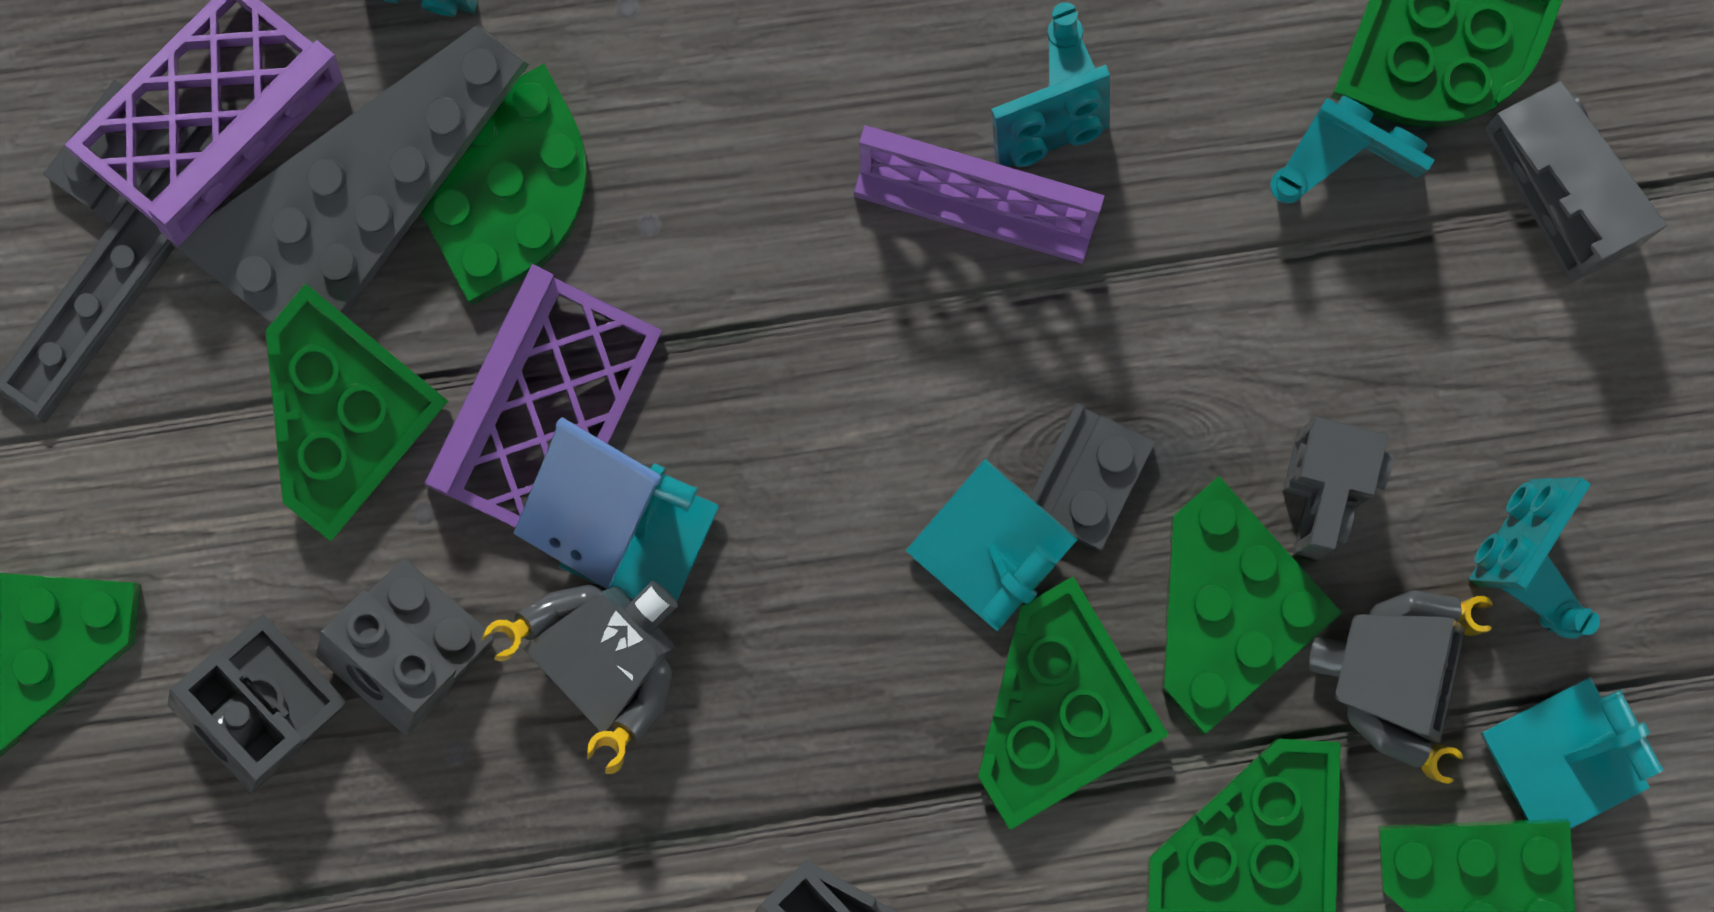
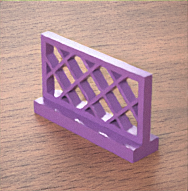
M211 0L65 146L73 156L155 223L159 231L179 247L343 81V77L334 53L318 40L312 43L260 0ZM236 2L252 14L253 32L220 34L219 19ZM262 23H264L271 30L262 31ZM210 29V34L204 35ZM288 43L300 53L286 68L263 69L262 45ZM253 45L254 70L221 72L220 48ZM210 48L211 73L178 75V59L183 54L192 49ZM168 70V76H162ZM263 83H270V84L264 89ZM254 84V100L244 110L222 111L221 86ZM211 87L212 112L179 114L178 89ZM168 90L169 115L136 117V101L146 91ZM126 112V118H120ZM224 124H229V125L222 131V125H224ZM212 125V142L202 152L180 153L179 128ZM169 128L170 154L137 156L136 131ZM126 131V157L100 159L88 149L104 133ZM182 166H187V167L180 173V167H182ZM170 167V184L152 202L137 190V170ZM115 171H126L127 181Z
M864 125L859 141L860 174L854 190V197L1083 264L1105 195Z
M532 264L425 481V486L516 528L524 508L520 496L530 493L533 484L517 489L506 456L540 444L545 457L549 448L547 442L552 440L555 433L554 431L544 435L533 401L566 391L578 423L575 425L589 433V427L603 423L597 438L608 444L662 330L554 278V274ZM558 295L582 307L589 327L588 330L556 340L548 316ZM592 312L612 322L597 326ZM544 327L549 343L533 348ZM624 327L645 337L635 359L611 367L600 337L601 333ZM592 337L603 370L570 380L559 348ZM552 350L563 383L530 394L522 369L528 358ZM630 369L619 390L614 374ZM606 377L614 403L609 413L585 421L573 388ZM517 381L523 397L506 403ZM526 404L537 438L503 449L495 426L501 412ZM491 434L496 452L480 457ZM499 459L511 492L486 500L465 490L464 487L475 466ZM513 499L519 515L496 504Z

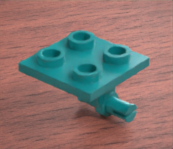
M1063 2L1056 5L1052 11L1053 20L1048 25L1049 87L991 109L995 161L997 164L1007 167L1012 165L1017 167L1030 166L1043 159L1048 151L1069 143L1074 146L1089 143L1099 137L1103 130L1110 128V73L1106 64L1095 68L1083 42V27L1077 19L1078 11L1075 12L1076 7L1071 3Z
M1342 96L1338 103L1326 98L1287 165L1272 176L1270 191L1279 202L1285 204L1294 203L1364 148L1416 178L1430 169L1434 159L1423 153L1427 143L1412 133L1399 127H1395L1393 131L1387 133L1370 123L1374 113L1358 102L1346 96Z
M984 459L906 549V552L992 628L998 631L1023 602L1029 604L1035 598L1037 593L1034 589L1078 539L987 459Z
M654 463L651 468H648L661 475V482L655 487L609 588L618 586L633 600L651 581H655L662 585L677 602L720 505L697 496V487L690 486L666 475V468ZM560 562L558 566L560 569L601 586Z
M1582 477L1531 479L1529 482L1520 485L1510 497L1506 505V512L1509 515L1498 533L1491 534L1480 545L1474 557V563L1477 566L1468 580L1477 587L1502 589L1538 614L1541 626L1548 628L1547 631L1554 632L1557 636L1575 639L1582 635H1591L1599 628V615L1597 612H1591L1593 609L1584 608L1578 602L1548 556V553L1591 486V483Z
M1591 677L1480 733L1525 820L1568 819L1571 829L1649 789L1650 786L1646 779L1664 770L1646 738L1651 733L1645 721L1637 722L1622 694V690L1615 691L1602 698Z

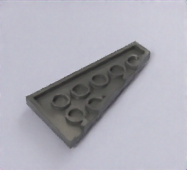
M477 25L205 219L179 247L174 243L172 245L270 322L277 317L305 283L342 314L346 315L527 69L529 63L483 28Z

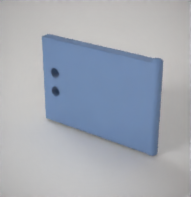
M560 418L556 423V431L513 534L608 589L617 574L655 487L661 482L662 477L570 421Z

